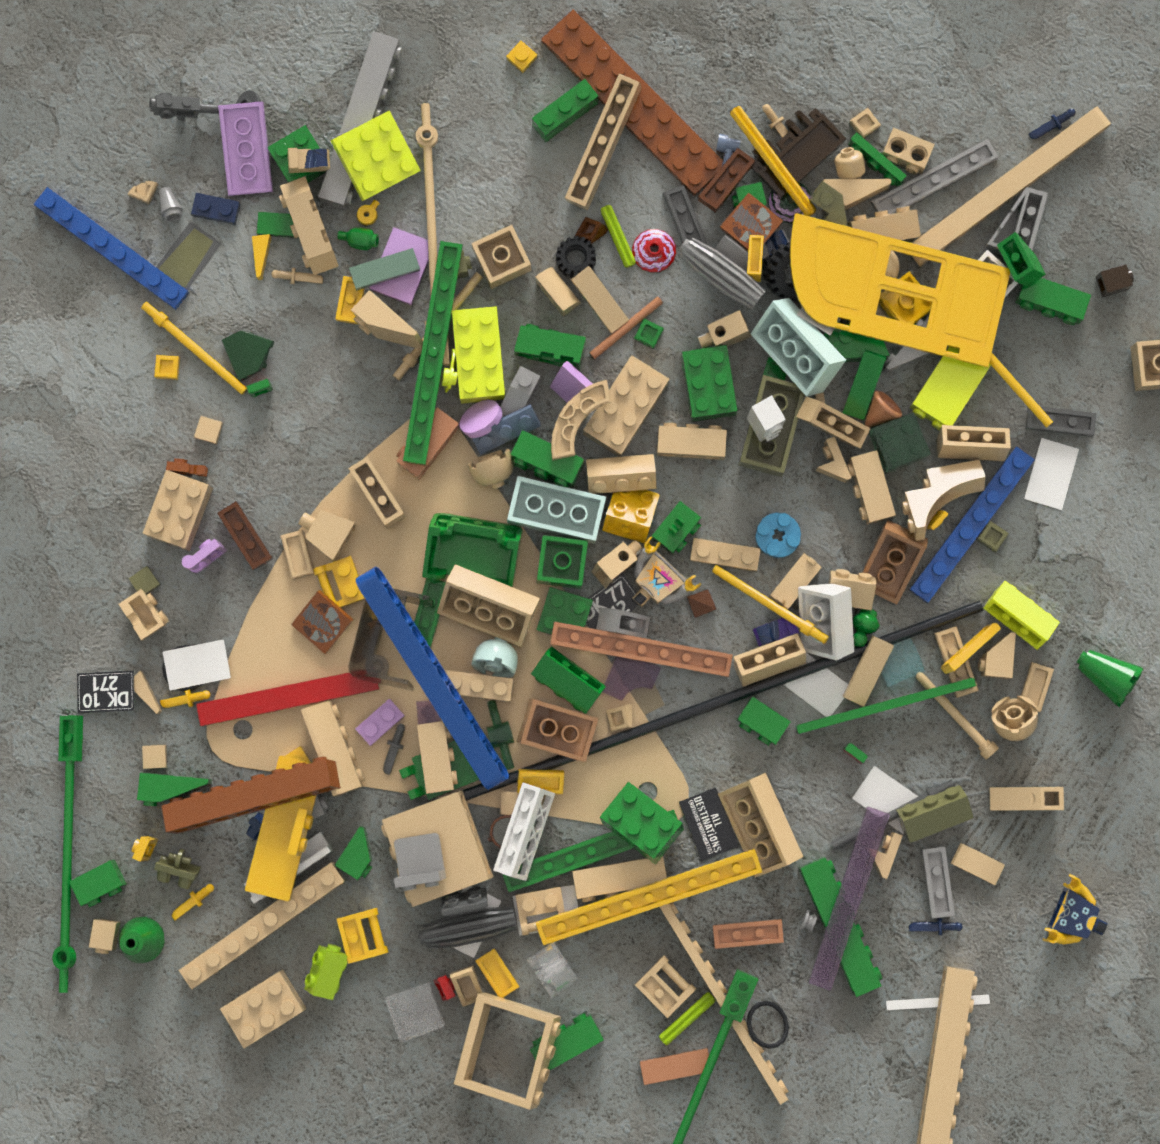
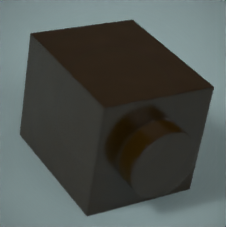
M1126 264L1101 271L1096 276L1102 298L1127 291L1133 286V273L1130 269L1128 270Z

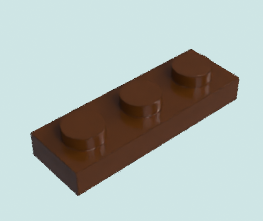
M737 148L698 196V201L716 213L754 166L756 160Z
M237 501L217 513L252 570L258 569L273 559Z

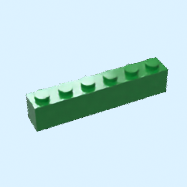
M822 857L799 867V871L853 995L858 997L881 987L880 980L883 979L878 967H873L870 959L873 958L869 946H864L861 937H864L863 931L859 924H854L851 917L855 915L851 904L844 901L842 895L845 894V890L841 882H836L833 874L836 873L832 861H827L826 857Z

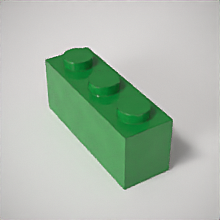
M584 79L532 117V126L546 143L598 105L599 96L587 80Z
M1040 278L1028 287L1021 284L1015 303L1019 304L1020 308L1032 311L1034 309L1040 311L1041 315L1054 318L1055 316L1063 319L1062 322L1075 325L1084 319L1091 294Z
M552 646L545 652L531 672V675L539 683L551 688L558 697L566 699L576 710L585 714L606 688L603 683Z
M585 1013L572 1019L574 1023L567 1027L564 1024L560 1025L559 1029L561 1032L554 1042L556 1051L552 1060L549 1061V1070L604 1041V1037L591 1013L587 1016ZM542 1036L532 1041L533 1046L530 1047L535 1061Z

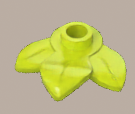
M455 349L451 350L450 368H444L441 386H444L445 393L451 389V385L455 386L457 381Z

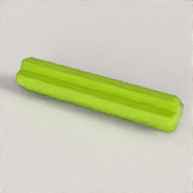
M606 205L602 207L601 214L624 267L628 268L635 265V258L612 206Z
M706 992L659 1035L660 1040L665 1045L670 1044L715 1003L716 999L710 992Z

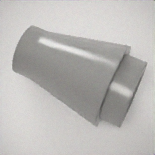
M170 187L160 189L158 193L160 196L161 216L166 222L179 220L182 217L183 209L174 196Z

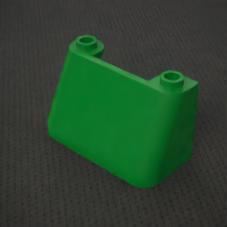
M436 513L433 515L428 528L422 577L427 578L429 581L439 582L446 575H450L453 567L458 565L513 587L523 530L521 527L512 524L447 513Z

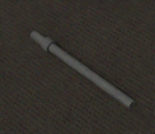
M949 780L938 787L933 786L927 789L923 795L832 841V848L835 851L898 818L897 809L925 799L927 796L943 792L950 787H955L954 782Z

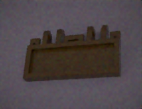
M816 108L808 115L814 121L813 123L802 111L799 110L794 113L797 120L806 128L803 132L790 119L784 122L790 131L776 143L781 152L768 139L766 140L797 183L801 182L846 141L845 136ZM754 149L752 153L757 161L751 169L781 200L788 192L757 150Z

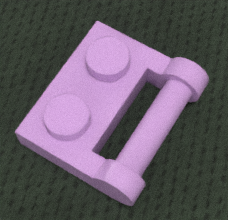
M208 539L199 546L200 550L193 556H184L182 558V565L193 573H199L227 550L216 539L212 541Z

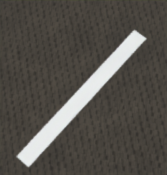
M989 995L971 996V999L974 1000V1005L990 1004ZM939 998L886 1001L887 1010L938 1007Z

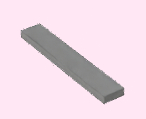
M987 139L872 200L871 204L876 212L888 210V214L897 213L896 208L910 207L995 162L999 157Z

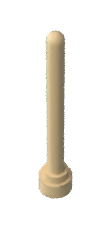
M922 672L916 674V679L926 690L936 688ZM944 695L934 697L977 743L978 749L981 751L980 754L985 760L999 749L993 741L985 740Z

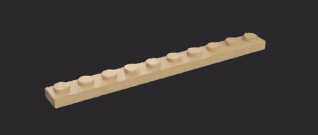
M674 903L660 906L666 919L721 1007L725 999L724 994L727 992L721 980L715 981L712 976L715 970L708 960L704 962L699 955L703 951L697 941L691 942L687 935L691 931L685 921L679 922L676 914L679 912ZM734 1020L732 1023L734 1030L781 1105L788 1100L785 1094L789 1091L782 1080L777 1082L773 1076L776 1070L770 1060L765 1062L762 1058L761 1053L764 1050L751 1040L748 1035L746 1021L743 1020L740 1023Z

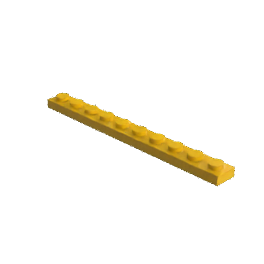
M752 849L537 921L536 926L543 945L762 873L763 871L756 851Z

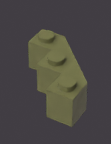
M821 181L809 200L827 212L822 220L848 226L843 195L824 181Z

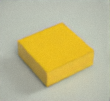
M156 355L154 377L157 379L178 380L180 357Z

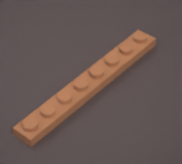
M559 622L553 623L550 640L551 645L729 677L733 656L732 654Z

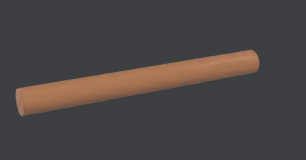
M658 296L629 321L590 351L591 357L594 360L662 305V300Z

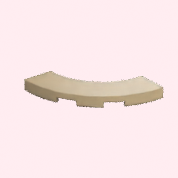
M607 380L594 383L582 389L564 406L558 416L552 434L551 452L553 460L575 456V437L583 420L595 409L611 403Z

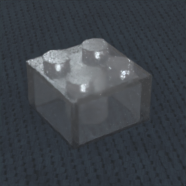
M431 981L394 993L385 998L400 1043L443 1028L446 1025Z

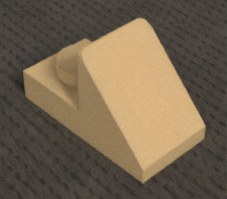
M835 437L827 439L822 449L826 459H830L831 462L819 466L816 471L846 483L850 481L851 475Z
M891 832L890 836L886 835L882 848L885 849L884 853L866 847L879 876L882 878H888L903 837L900 834Z

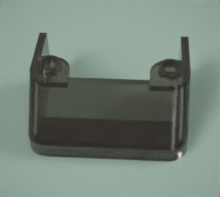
M393 589L404 606L405 603L434 608V602L430 596ZM365 599L348 665L350 674L356 679L413 691L414 686L409 680L387 676L389 663L385 657L376 654L383 626Z

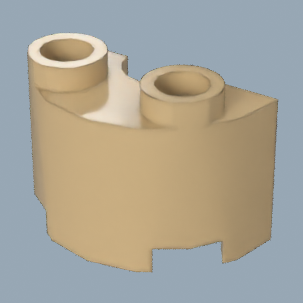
M140 589L119 603V606L132 623L139 638L143 641L166 626L169 620L162 610L159 612L155 607L158 604L155 597L151 593L146 595Z

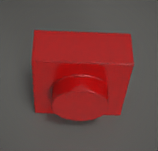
M443 975L433 980L443 1001L455 997L453 992L455 987L451 978Z

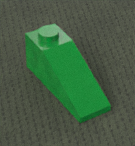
M140 773L137 800L143 801V805L157 806V802H166L212 784V779Z

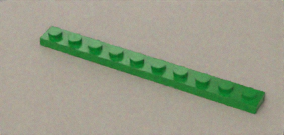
M440 241L403 462L426 466L463 244Z

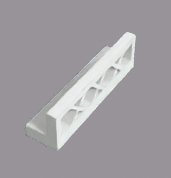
M522 783L494 871L513 878L527 880L555 793ZM546 795L544 803L541 806L543 796ZM530 841L529 848L526 849L527 844H528V842ZM523 863L521 872L518 874L520 865Z
M322 832L308 840L306 850L302 852L296 876L334 851ZM249 892L252 896L250 899L254 904L267 897Z

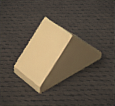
M474 965L450 974L462 1006L475 1003L477 994L483 992Z

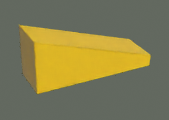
M270 234L252 236L255 270L258 280L263 279L272 239Z
M750 235L747 274L756 282H761L764 236Z

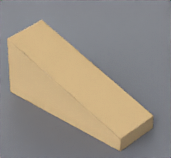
M139 671L134 676V691L156 714H160L162 710L143 671Z

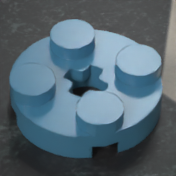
M772 513L764 517L759 523L755 540L758 548L764 554L773 558H784L796 550L800 543L801 531L798 523L786 513ZM776 529L784 533L780 542L778 539L772 538Z

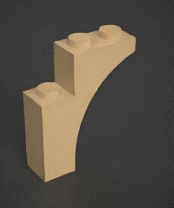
M980 459L926 469V479H923L924 489L905 492L902 510L904 515H908V530L914 534L916 541L925 540L926 530L931 519L947 503L970 493L984 491L985 474Z

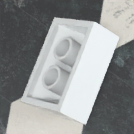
M836 584L798 587L800 618L804 621L812 622L815 624V628L829 636L828 641L823 644L811 635L806 636L801 632V642L806 653L833 660H839L853 653L851 588Z

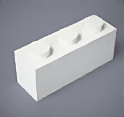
M773 396L752 406L747 416V420L760 442L764 439L769 442L778 437L786 420Z

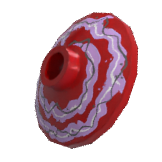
M648 229L640 233L635 239L632 254L636 264L642 270L651 273L661 272L674 262L676 245L672 237L665 231ZM655 245L659 250L652 252L650 247Z

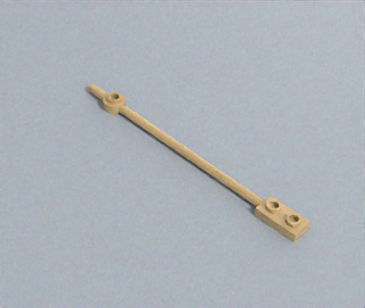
M423 103L421 104L422 126L416 131V141L423 148L431 297L437 264L432 148L438 142V133L431 126L430 104ZM430 133L431 136L429 138H424L423 134ZM448 338L443 366H450Z

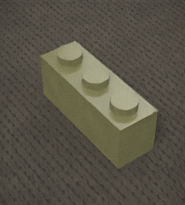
M960 785L950 787L943 792L927 796L925 799L907 804L896 810L902 831L910 843L974 818L968 796Z

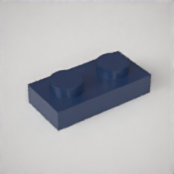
M196 193L191 215L236 225L240 202Z

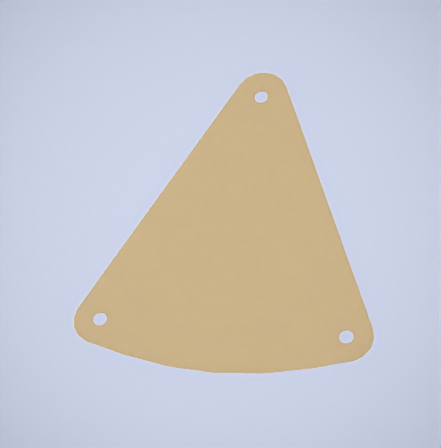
M409 419L367 455L406 516L405 518L386 528L351 472L319 503L311 516L316 518L319 511L322 510L353 521L357 525L337 560L352 556L359 576L373 567H378L414 621L426 578L422 577L428 528L433 515L436 513H447L508 524L507 518L510 506L498 488L492 489L491 485L483 486L473 479L467 463L470 461L473 464L479 462L478 456L460 429H458L420 480L398 465L396 461L398 457L396 455L403 446H406ZM303 526L299 529L304 531V535L308 532V529ZM521 527L523 531L513 588L540 599L529 632L522 646L507 642L515 649L518 656L517 669L512 677L514 684L511 703L461 696L508 773L559 755L517 742L529 698L585 714L576 710L570 702L558 697L551 688L539 683L531 675V672L551 646L606 686L596 702L585 714L599 718L592 742L649 722L606 654L551 645V635L536 630L549 588L552 587L562 591L564 589L560 586L536 583L540 552L524 527ZM306 539L313 569L334 562ZM283 550L249 608L228 659L231 678L220 680L214 700L375 667L380 690L328 701H331L333 705L337 704L341 714V717L338 718L341 726L345 725L349 735V738L346 739L348 747H353L357 756V760H354L357 769L361 768L365 781L362 782L363 787L408 794L407 791L419 787L415 775L402 779L399 770L413 765L412 757L421 754L417 725L442 721L366 599L341 608L354 620L326 654L291 625L316 592L319 590L323 592L318 576L314 574L292 580L285 551ZM332 571L327 572L326 575L335 600L339 601L342 597ZM446 575L441 581L446 582L449 575ZM440 615L431 650L443 669L488 676L494 674V672L487 670L485 674L480 673L472 667L471 663L476 648L482 642L494 639L495 636ZM388 699H391L405 716L370 746L355 728ZM323 702L207 725V739L212 751L222 761L238 767L271 772L276 769L279 756H285L299 746H302L313 763V759L317 758L318 755L301 709ZM632 704V727L611 732L606 710ZM240 720H246L252 725V734L247 739H239L234 735V725ZM404 724L405 731L400 743L404 745L403 750H398L390 775L385 774L383 766L390 748L387 741H393L397 725ZM655 731L587 756L586 762L576 760L552 769L564 770L563 794H555L548 816L602 824L600 816L627 782H630L638 789L642 783L651 782L657 788V796L653 801L666 811L674 809L679 820L684 815L679 802L689 798V787L683 773ZM452 735L451 739H447L448 743L454 741ZM475 781L473 783H470L466 786H463L461 788H458L436 798H442L450 794L459 792L461 790L467 789L469 787L478 785L481 783V781ZM517 782L467 800V803L501 808V791L517 792ZM546 795L543 796L541 806L544 803Z

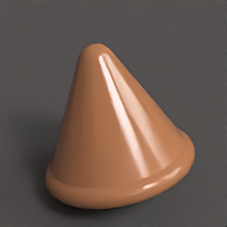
M879 390L874 392L865 420V426L871 428L902 418L901 409L887 394Z

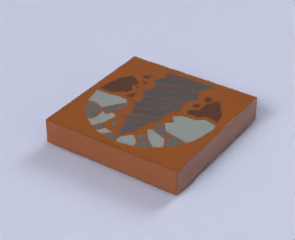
M748 193L721 224L720 229L749 252L750 235L764 236V245L783 223V220Z
M319 590L291 625L326 654L354 619Z

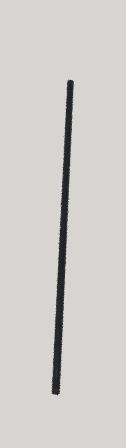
M976 601L878 638L890 644H895L984 611L980 601ZM869 641L863 647L854 646L853 653L839 660L824 657L592 742L588 756L863 655ZM557 755L521 769L552 770L576 760ZM518 770L510 772L509 779L490 790L480 783L461 791H463L466 801L516 783L518 780Z

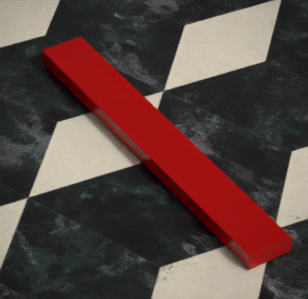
M373 667L198 703L196 706L200 726L202 727L380 689L376 668Z

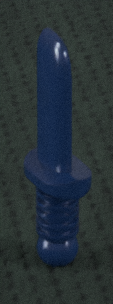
M1071 108L1057 117L1054 114L1051 115L1052 119L1029 133L1030 138L1037 139L1056 127L1060 130L1063 128L1061 124L1069 120L1070 117H1074L1076 111Z
M938 918V922H914L909 925V931H938V935H943V930L961 931L963 928L960 922L942 923V918Z

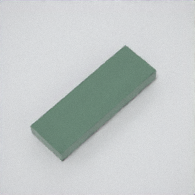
M411 248L350 267L349 271L357 291L420 271L414 249Z

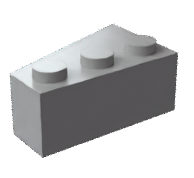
M1026 187L983 251L986 252L988 250L990 253L1002 256L997 244L1014 232L1033 250L1048 193Z

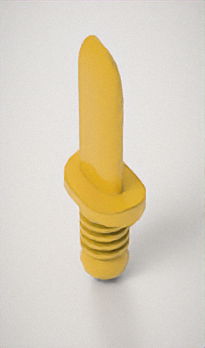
M187 690L185 691L186 695L160 700V704L164 708L184 704L193 707V702L209 699L210 692L205 690L191 694V691Z
M207 884L198 893L190 892L191 897L172 913L174 921L195 905L198 907L203 905L201 900L214 891V886Z

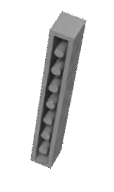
M373 31L339 136L382 114L380 106L382 101L385 102L388 97L389 89H387L389 81H393L396 71L393 67L395 61H399L402 54L399 39ZM334 149L330 160V169L326 172L318 198L320 203L346 211L347 206L351 205L355 193L352 192L354 185Z

